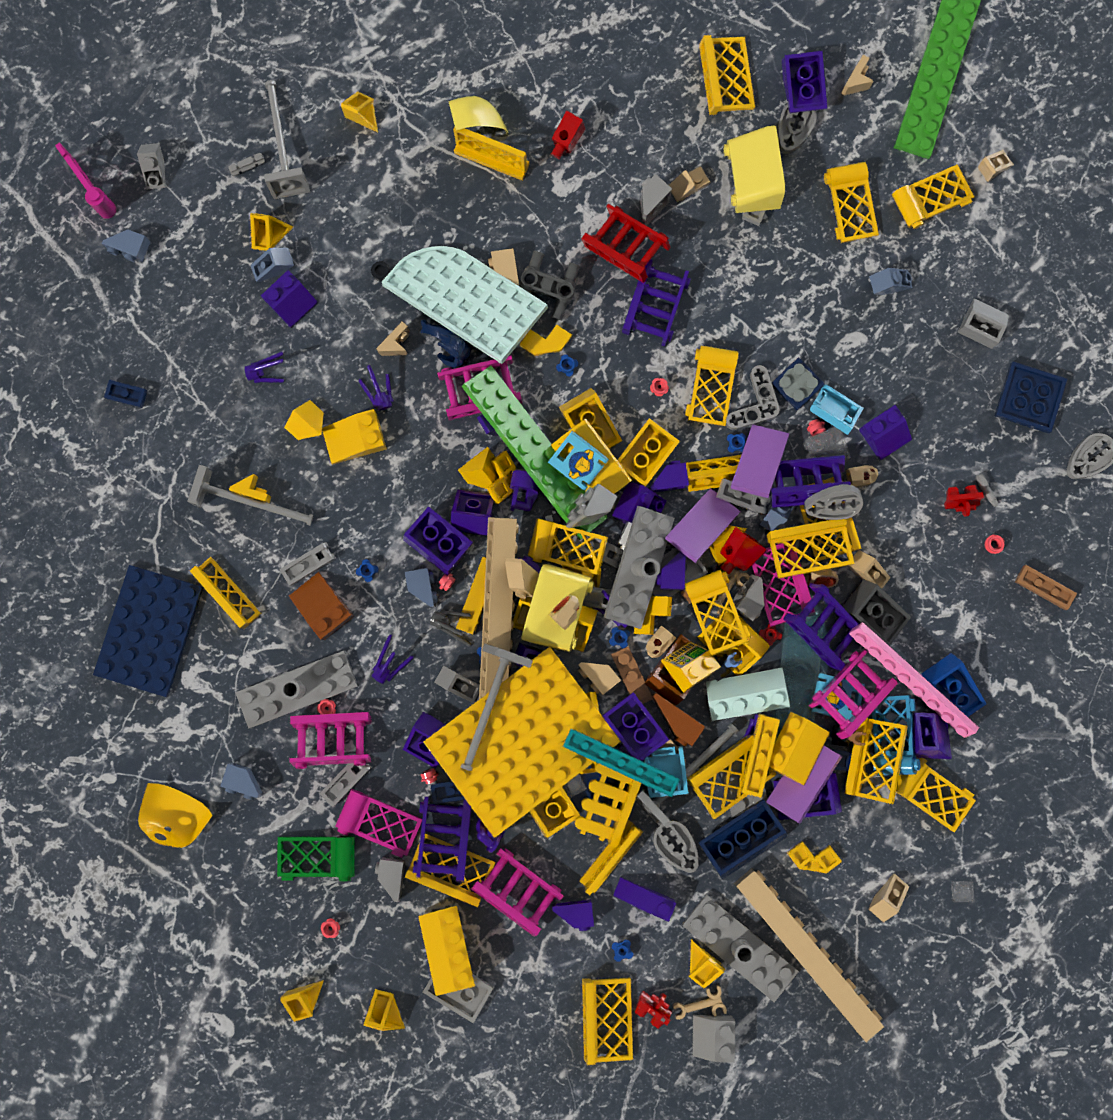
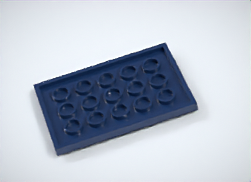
M129 565L93 675L168 697L204 587Z

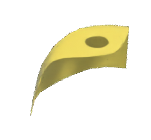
M470 96L449 101L456 130L474 126H488L505 129L508 135L501 116L487 100L478 96Z

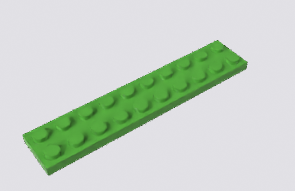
M941 0L895 141V149L926 159L931 157L981 0Z
M489 366L464 383L462 388L567 523L569 521L567 518L568 514L577 505L575 503L577 497L581 493L585 494L586 491L548 463L555 454L550 441L495 369ZM604 515L592 524L573 528L591 532L608 517ZM576 534L579 540L583 538L581 534Z

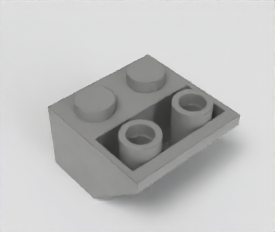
M974 298L958 333L992 349L1000 342L1007 327L1009 315Z
M600 484L593 488L589 487L585 494L581 493L575 501L577 505L568 514L567 518L569 521L566 527L572 528L594 523L611 511L618 496Z

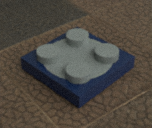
M799 357L772 382V386L796 411L825 384Z

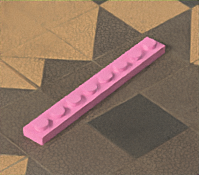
M862 622L852 628L849 634L854 640L861 644L870 655L881 662L886 669L891 671L900 682L912 690L943 721L954 728L959 735L965 738L978 731L979 727L868 626Z

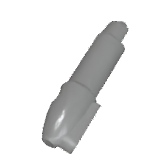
M982 474L977 475L976 479L980 489L993 506H998L997 498Z

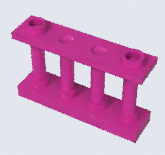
M508 356L503 364L494 359L456 369L451 367L444 368L441 372L437 373L440 381L445 380L451 403L450 408L446 409L448 419L453 420L481 413L470 397L468 404L462 406L458 404L452 378L463 375L466 383L472 379L471 373L484 371L489 366L501 368L504 383L517 400L522 403L520 392L516 393L513 390L508 365L513 364L512 356Z
M865 649L852 653L848 658L850 661L822 691L816 692L812 696L813 701L809 704L811 708L821 705L840 724L839 727L841 729L837 732V735L841 739L850 737L898 684L894 678L888 680L881 679L862 660L867 653ZM855 665L876 684L875 687L877 689L874 693H870L850 673ZM843 678L864 697L865 703L862 706H857L838 686ZM831 691L852 711L851 714L853 716L850 719H845L826 700Z
M369 712L290 716V724L298 730L297 758L289 759V762L296 769H306L307 766L349 763H354L355 766H364L366 763L371 762L370 756L364 754V727L367 724H371ZM348 725L356 727V755H344L345 728ZM330 726L337 728L336 756H325V729ZM315 727L317 729V757L305 758L306 730Z
M500 848L496 854L501 858L484 882L481 881L479 883L477 881L471 890L535 937L541 930L538 927V921L554 898L561 900L564 895L560 893L561 889L556 885L552 884L550 886L513 858L514 854L509 850H502ZM508 862L517 870L500 894L497 893L495 895L490 891V886ZM524 874L532 882L518 903L511 907L506 903V898ZM538 886H540L548 894L533 916L527 919L522 915V909Z

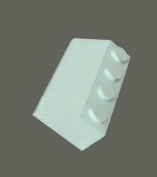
M783 667L723 678L718 682L717 680L706 682L712 721L790 707Z

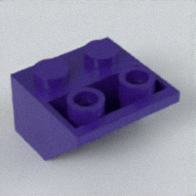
M629 482L612 516L625 524L628 522L632 523L637 506L661 513L666 500L643 485Z
M915 712L912 718L916 758L951 759L947 722L943 721L935 713Z

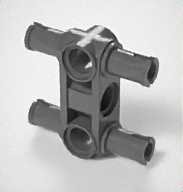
M534 250L529 266L525 268L521 275L519 286L530 294L535 292L555 299L556 304L551 317L562 321L566 307L574 297L577 286L575 280L580 266L569 262L565 277L562 279L542 273L539 269L545 254ZM529 275L535 277V281L532 284L525 282L526 277ZM562 288H570L571 293L568 296L561 295Z

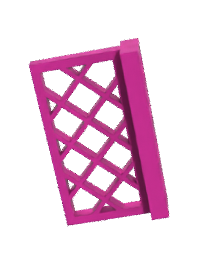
M783 543L776 545V549L779 550L783 548L784 553H786V551L789 548ZM768 547L763 556L768 558L764 566L761 567L754 562L752 567L754 574L758 577H761L764 571L773 576L769 585L763 583V586L766 587L765 592L763 590L764 607L770 627L786 623L783 618L787 613L793 614L789 612L793 602L801 605L803 610L811 600L804 574L790 576L787 580L780 578V580L785 582L781 591L771 587L775 578L778 577L777 572L773 573L765 569L770 559L774 561L771 547ZM790 549L786 556L794 563L799 558L797 552ZM783 560L780 567L784 566L791 570L793 566L789 563L788 565L785 564V560ZM787 584L796 588L793 598L783 593ZM769 589L779 594L774 603L766 600L765 596ZM781 595L791 600L786 610L776 605ZM774 608L784 612L781 619L772 620L771 613ZM815 609L811 611L808 617L816 615Z

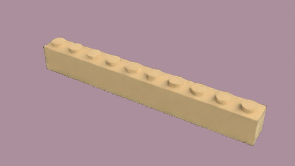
M488 517L482 649L485 643L509 652L512 650L511 631L514 627L512 612L515 607L513 601L514 591L508 585L505 560L506 558L515 559V554L517 553L516 534L519 530L517 519ZM482 649L479 699L490 692L500 665V657L484 652ZM512 662L507 666L502 682L509 677Z
M751 868L734 883L864 1041H869L884 1027L880 1022L882 1017L875 1009L871 1011L867 1007L869 1004L867 999L862 994L857 995L854 991L856 986L849 978L845 980L842 977L843 971L836 962L832 965L828 960L830 955L823 947L821 949L815 944L817 939L810 931L806 933L802 929L805 926L797 916L795 918L792 917L789 913L792 909L785 901L781 903L777 899L779 895L772 886L767 887L764 883L766 878L759 870L755 872Z

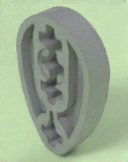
M788 104L784 107L777 129L781 152L790 154L807 140L816 123L817 116L815 111L803 112L796 131H793L792 127L798 113H789ZM791 137V140H790L791 143H790L789 148H788V147H785V146H786V142H787V141L789 140V138Z
M1095 433L1084 438L1077 445L1069 459L1066 470L1067 475L1074 480L1096 475L1113 464V439L1102 433ZM1106 442L1108 444L1106 448L1099 452L1100 455L1094 456L1092 458L1093 461L1089 462L1087 460L1089 458L1088 455L1094 454L1095 449L1100 448ZM1079 466H1082V467H1080V470L1078 471L1079 473L1075 474V473H1074L1075 468H1076V467H1079Z
M843 484L815 493L806 499L804 505L806 513L810 516L827 520L848 519L858 514L863 507V499L858 488Z
M670 820L664 826L658 825L653 834V843L659 854L667 862L688 873L696 871L699 865L698 852L688 829L682 823L675 820ZM662 827L671 828L669 833L672 836H677L675 839L677 844H683L681 852L673 851L675 848L673 843L670 842L668 844L669 838L667 835H661L663 832ZM683 855H685L686 858H688L689 860L694 859V862L692 863V868H690L689 866H684L686 865V861Z

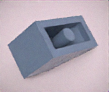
M269 248L251 264L256 282L284 274L294 266L289 248Z

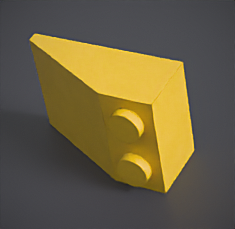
M592 388L559 406L571 429L586 418L608 448L622 441L597 393Z
M374 409L354 414L322 428L332 465L387 449L379 419Z

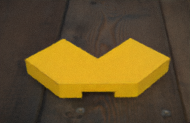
M556 324L549 336L544 339L530 329L521 341L520 346L534 356L561 352L571 339L572 334Z
M502 451L490 461L499 478L488 486L487 490L496 504H500L513 492V489L510 488L512 472L515 471L516 466L507 451Z
M652 596L642 628L634 627V634L654 635L655 616H671L672 597Z
M803 841L786 852L798 869L828 873L842 862L830 845L815 856H813Z

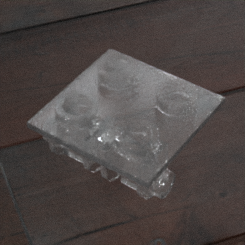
M836 427L805 439L803 443L804 448L808 449L811 458L845 455V461L851 459L843 432Z

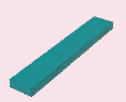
M570 729L563 747L670 797L673 796L680 780L671 774L574 729Z

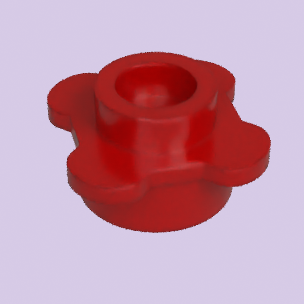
M768 624L767 628L759 631V636L772 646L774 641L782 638V634L776 630V626L770 627V624Z

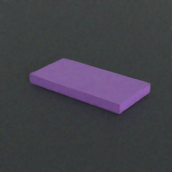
M752 424L731 484V489L769 498L789 433Z
M711 488L665 538V540L694 563L700 559L741 512L729 502L717 498V493Z
M823 746L804 786L782 776L766 802L801 824L842 756Z

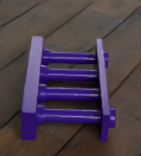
M651 259L645 266L647 276L649 278L653 276L681 285L678 295L649 287V284H646L647 279L644 283L638 280L622 333L629 335L631 330L637 329L663 338L661 346L665 347L666 341H671L674 332L670 329L683 289H688L691 278H687L689 274L687 270L683 278L656 270L652 266L653 260ZM646 294L674 302L672 313L643 304L640 301L642 295L646 296ZM636 312H644L669 320L666 331L637 322L638 320L634 319Z
M845 455L781 461L775 477L776 488H771L772 508L804 505L806 499L823 489L843 484L851 485L850 481L843 482L841 472H845ZM833 473L835 483L823 484L821 474ZM813 475L815 484L803 485L802 476ZM794 477L795 486L784 487L782 478Z
M811 583L809 587L815 592V595L800 614L787 613L783 619L830 668L842 671L845 664L841 660V654L854 639L849 633L852 628L861 623L855 621L829 593L828 587L823 584ZM822 599L827 607L813 625L808 626L805 623L806 618ZM834 612L838 620L822 639L817 635V631L830 614ZM845 624L850 631L835 651L829 648V643Z
M425 796L424 802L420 801L419 813H423L418 861H414L413 873H416V878L420 879L421 872L453 874L456 877V882H464L471 806L466 800L459 807L428 804L429 797ZM427 813L458 814V817H462V824L457 826L426 824ZM425 832L457 834L456 836L460 837V844L455 846L424 844ZM423 852L455 854L454 856H458V865L422 864Z

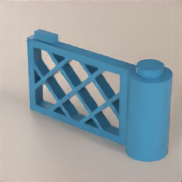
M911 695L885 697L883 701L889 707L882 714L877 706L872 712V717L874 720L882 721L884 719L886 722L892 723L885 716L893 709L899 715L893 723L897 724L902 718L907 722L908 737L906 736L905 740L908 741L909 751H903L899 775H916L921 765L920 760L915 756L912 711H916L915 699H911ZM899 700H906V708L901 713L894 706ZM873 723L875 737L881 734L882 731L879 730V724ZM894 728L899 734L901 733L898 728ZM884 735L878 740V742L881 743L885 739L891 744L887 735ZM874 742V749H875V754H876V753H878L880 750H879V748L877 747L876 743ZM894 746L886 752L890 760L897 756V751H892ZM883 754L874 759L879 768L888 763ZM890 766L882 771L884 775H893L894 772Z

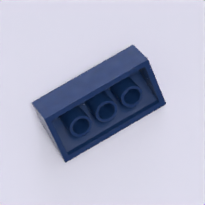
M762 800L698 843L723 880L787 838V832L765 800Z

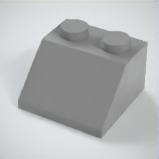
M656 174L652 178L648 177L642 184L640 200L641 223L646 226L669 203L672 188Z
M693 1015L692 1055L713 1062L735 1063V1020L733 1016Z

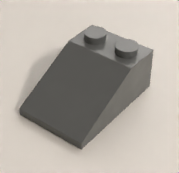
M865 579L862 580L843 606L855 621L863 622L889 646L911 618L882 588Z

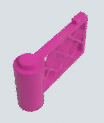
M61 143L55 145L87 190L85 194L86 202L101 217L105 219L113 217L116 213V205L100 188L94 187L74 157Z
M351 789L335 826L341 834L348 835L353 833L391 849V854L402 858L403 855H408L422 823V818L369 797L360 791ZM370 803L378 805L381 813L371 817L368 811ZM391 811L397 813L399 820L388 824L385 814ZM382 815L386 826L375 829L372 819ZM408 819L417 821L415 828L406 832L403 821ZM370 821L373 829L372 832L366 834L359 831L362 823ZM401 823L404 833L394 837L390 827ZM388 828L391 839L386 841L380 840L377 832ZM406 836L408 845L405 850L397 847L396 839Z

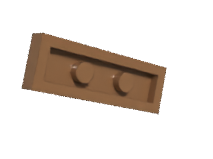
M1023 565L1015 580V583L1064 610L1070 608L1077 595L1076 592L1027 565Z
M629 646L611 654L629 695L634 692L642 704L652 700L651 693L647 685L644 684V678Z

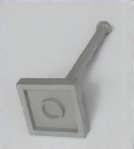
M269 80L265 82V87L268 89L281 171L265 174V182L274 199L309 193L310 187L302 168L289 170L275 90L277 85L275 81Z
M199 465L187 501L190 504L201 508L205 494L210 493L303 521L311 526L314 517L312 514L306 515L210 486L209 481L212 471L206 466Z
M485 643L482 651L500 657V665L465 762L461 764V768L468 771L473 769L471 766L507 666L514 662L530 668L533 661Z
M730 724L728 729L686 768L687 778L733 734L736 735L739 732L733 724ZM643 790L638 791L635 800L658 825L664 826L670 821L659 809L660 804L668 796L650 799Z

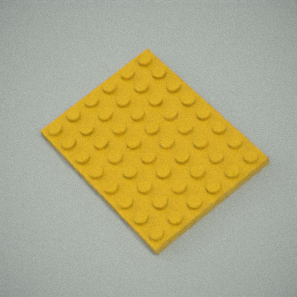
M548 647L532 659L530 668L523 666L501 683L471 766L473 767L472 771L461 768V764L465 762L489 693L424 741V744L494 838L595 762L563 747L570 729H574L612 748L621 742L551 647Z

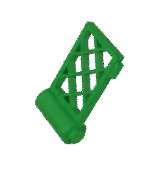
M355 836L278 837L277 877H281V881H293L294 877L339 878V881H351V877L355 876ZM283 841H290L295 847L289 854L283 849ZM304 841H309L314 847L308 854L300 847ZM323 841H331V850L327 854L319 847ZM296 850L304 856L298 864L290 857ZM315 850L323 856L317 864L309 857ZM287 859L295 866L291 872H283V863ZM306 859L314 866L310 872H305L300 867ZM325 859L331 864V872H324L319 867Z

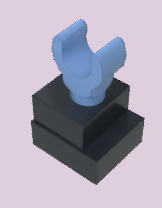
M733 652L729 656L724 654L716 658V661L721 666L713 673L717 682L731 673V667H737L742 663V660L736 662L733 658L737 652Z

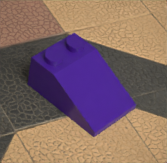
M816 51L785 55L781 64L789 113L827 109L823 52Z
M634 692L602 715L632 757L640 761L669 741V738Z
M836 773L831 774L805 817L833 815L842 812ZM780 780L773 781L774 789ZM778 810L779 820L791 819Z

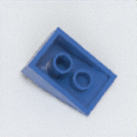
M952 653L921 673L930 684L967 717L986 705L964 663Z

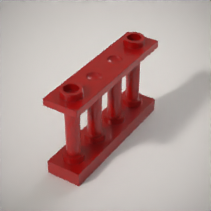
M608 203L606 207L610 215L595 235L591 236L585 233L581 238L585 248L644 283L648 278L645 271L647 263L660 247L668 251L671 248L668 237L662 232L657 233L627 215L620 207H614ZM616 220L625 224L610 244L605 245L602 243L601 239ZM630 229L638 232V236L624 253L620 254L616 251V247ZM645 238L653 241V245L639 262L635 263L630 259Z

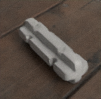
M258 153L253 158L248 157L239 161L237 165L234 163L228 168L231 175L236 176L240 174V171L243 173L255 168L257 164L258 166L264 164L265 160L263 155Z

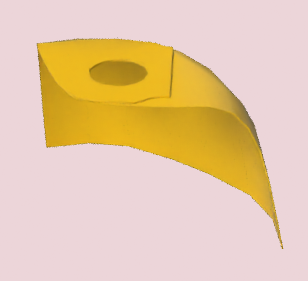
M148 783L141 803L138 823L141 830L153 842L183 848L191 844L198 837L213 815L203 803L179 790L162 784ZM168 826L171 828V831L169 832L164 828ZM162 834L166 837V840H159L154 835Z

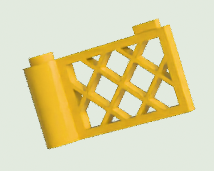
M866 162L829 168L824 173V182L831 189L838 228H835L837 240L840 239L841 243L879 235L868 182L869 175ZM864 186L865 194L862 198L853 192L856 187ZM844 190L849 195L843 202L837 198L836 191ZM850 196L860 201L855 209L846 204ZM861 203L868 207L869 212L866 216L857 211ZM843 206L852 212L848 220L841 216L840 211ZM854 214L863 219L859 227L849 222ZM866 221L872 225L873 232L866 233L860 228ZM846 225L856 230L853 236L845 237L844 228Z
M958 164L914 184L903 186L892 193V197L908 228L913 227V229L922 226L924 220L960 205L964 207L971 204V199L974 198ZM955 172L957 176L956 182L947 179L949 173ZM933 180L942 182L940 189L931 186ZM945 183L954 186L952 194L943 191ZM922 187L926 189L925 195H918L915 188ZM957 189L964 190L967 196L964 198L956 196ZM929 190L938 193L937 201L927 198ZM942 195L951 198L948 205L940 203ZM925 202L935 205L932 212L927 213L924 207Z
M701 345L700 349L696 348L694 360H698L691 405L687 404L685 416H688L689 421L726 426L738 351ZM700 370H709L713 377L704 382L700 377ZM722 372L730 374L729 382L724 385L717 378ZM715 379L720 388L711 393L706 384ZM704 386L709 396L701 401L696 394L697 390ZM722 389L726 394V400L719 404L714 394ZM711 397L717 407L708 412L703 402ZM701 405L706 414L701 418L693 417L694 409ZM719 408L723 413L722 421L714 420L711 413Z
M537 518L528 556L533 558L535 562L542 563V560L582 570V575L594 577L595 574L599 575L608 537L573 527L568 528L562 524ZM558 528L564 529L567 535L561 541L556 536ZM579 533L582 535L584 542L576 546L572 537ZM595 538L601 539L600 548L594 551L590 541ZM569 539L573 549L565 553L561 544ZM587 544L591 553L583 558L579 548ZM558 546L562 556L557 559L551 558L553 549ZM575 551L580 560L573 564L570 562L568 555ZM592 556L596 561L594 569L588 568L585 560Z
M721 569L685 583L687 594L712 656L749 642L748 638L751 637L747 625L742 626L727 586V583H730L726 572L722 573ZM726 593L728 598L725 607L715 603L717 597ZM703 601L710 603L706 614L699 611L698 603ZM713 606L723 609L719 619L709 615ZM726 611L734 614L735 618L732 625L722 621ZM708 618L717 621L713 632L705 628ZM720 623L730 627L726 637L716 634ZM735 629L741 632L743 639L735 642L730 640L729 636L732 630ZM714 636L724 639L722 646L714 650L711 644Z
M918 758L921 765L920 770L917 771L916 775H899L896 793L955 833L976 801L973 799L974 794L966 788L959 789L926 764V759ZM929 773L935 776L936 785H926L925 779ZM949 786L952 796L942 797L941 787ZM937 788L938 798L929 800L927 790ZM923 790L925 801L917 802L914 800L913 797L917 791ZM964 797L968 802L963 808H958L956 798ZM952 799L954 809L945 811L943 801ZM939 802L941 812H931L930 803ZM955 813L956 820L952 826L947 823L945 814Z

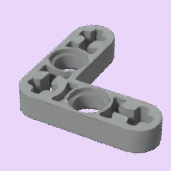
M755 366L750 373L758 405L729 413L726 418V426L730 430H738L752 424L774 419L779 414L778 401L769 373L764 366ZM757 370H759L760 373L764 374L761 377L763 384L757 386V384L760 383V379L758 376H754ZM761 388H767L770 391V395L762 397L759 391ZM768 406L775 409L773 415L767 412L763 414L764 418H761V412L766 411ZM755 411L758 417L754 421L749 420L747 413ZM741 413H743V419L746 423H743V420H740L737 422V425L735 426L734 423H730L729 421L732 419L733 416L735 419L741 418Z

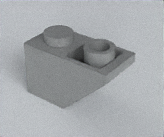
M160 144L141 145L137 156L146 188H165V166Z

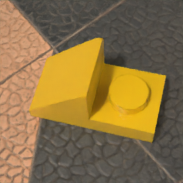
M255 474L229 488V491L266 503H270L271 496L266 494L267 490L258 487L255 489L258 476Z

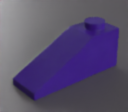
M620 877L613 896L668 922L676 906L675 899Z

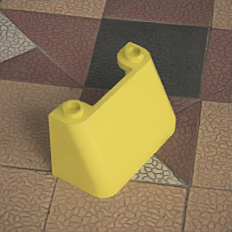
M766 126L727 140V144H724V156H728V159H731L735 186L734 194L731 195V205L735 206V212L743 213L781 209L785 195V180L776 126Z
M550 564L543 565L539 573L521 640L571 652L572 649L575 650L578 638H575V630L584 598L588 593L591 594L594 582H591L593 577ZM568 595H574L579 599L577 618L564 630L549 615L562 599Z

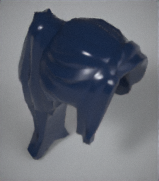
M425 319L421 320L422 329L420 332L438 338L440 340L438 346H441L450 353V356H445L442 353L437 354L439 360L445 365L456 368L468 359L472 350L469 342L443 325L429 324Z

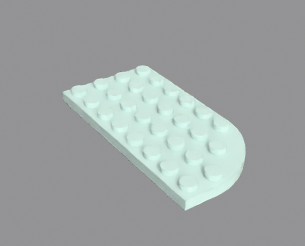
M435 246L417 250L400 260L382 281L383 287L501 364H503L548 308L546 303L495 272L465 251L453 247Z

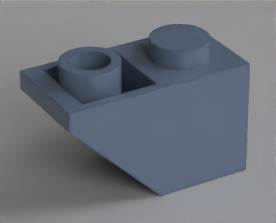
M128 229L102 241V245L107 248L108 253L118 256V254L124 255L125 259L132 262L136 260L143 262L151 243L146 236Z
M887 268L869 276L873 292L877 295H886L913 288L911 283L912 277L908 270Z
M771 505L760 525L769 531L781 529L788 520L794 506L772 508Z
M428 568L405 572L408 591L428 606L436 607L435 603L438 602L437 592L433 591L432 584L435 583L433 572H430Z
M235 763L227 764L220 787L226 788L225 791L231 794L242 793L244 798L250 800L262 797L263 792L251 768Z

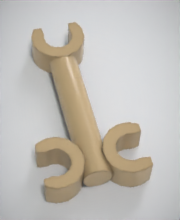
M735 569L730 575L727 574L730 583H727L729 592L735 582L739 587L744 585L740 582L741 577L748 579L750 576L747 573H740ZM726 593L719 595L715 603L723 606L722 603L727 597ZM719 608L717 614H720L723 609Z
M716 985L717 992L715 994L710 993L709 987L706 988L708 999L686 1005L678 1002L674 1003V1009H682L680 1014L675 1015L676 1019H683L688 1012L712 1006L711 1011L714 1017L717 1016L716 1009L718 1007H721L724 1014H727V1009L720 997L722 992L720 986Z

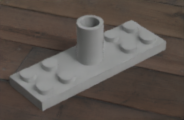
M637 506L603 618L638 629L642 628L668 542L665 538L671 532L675 518Z
M341 651L235 693L248 729L356 688L358 684L346 652ZM293 684L297 687V692L294 695L291 692Z
M705 894L682 923L684 928L774 1003L799 972L707 894ZM741 948H746L744 953L738 954Z

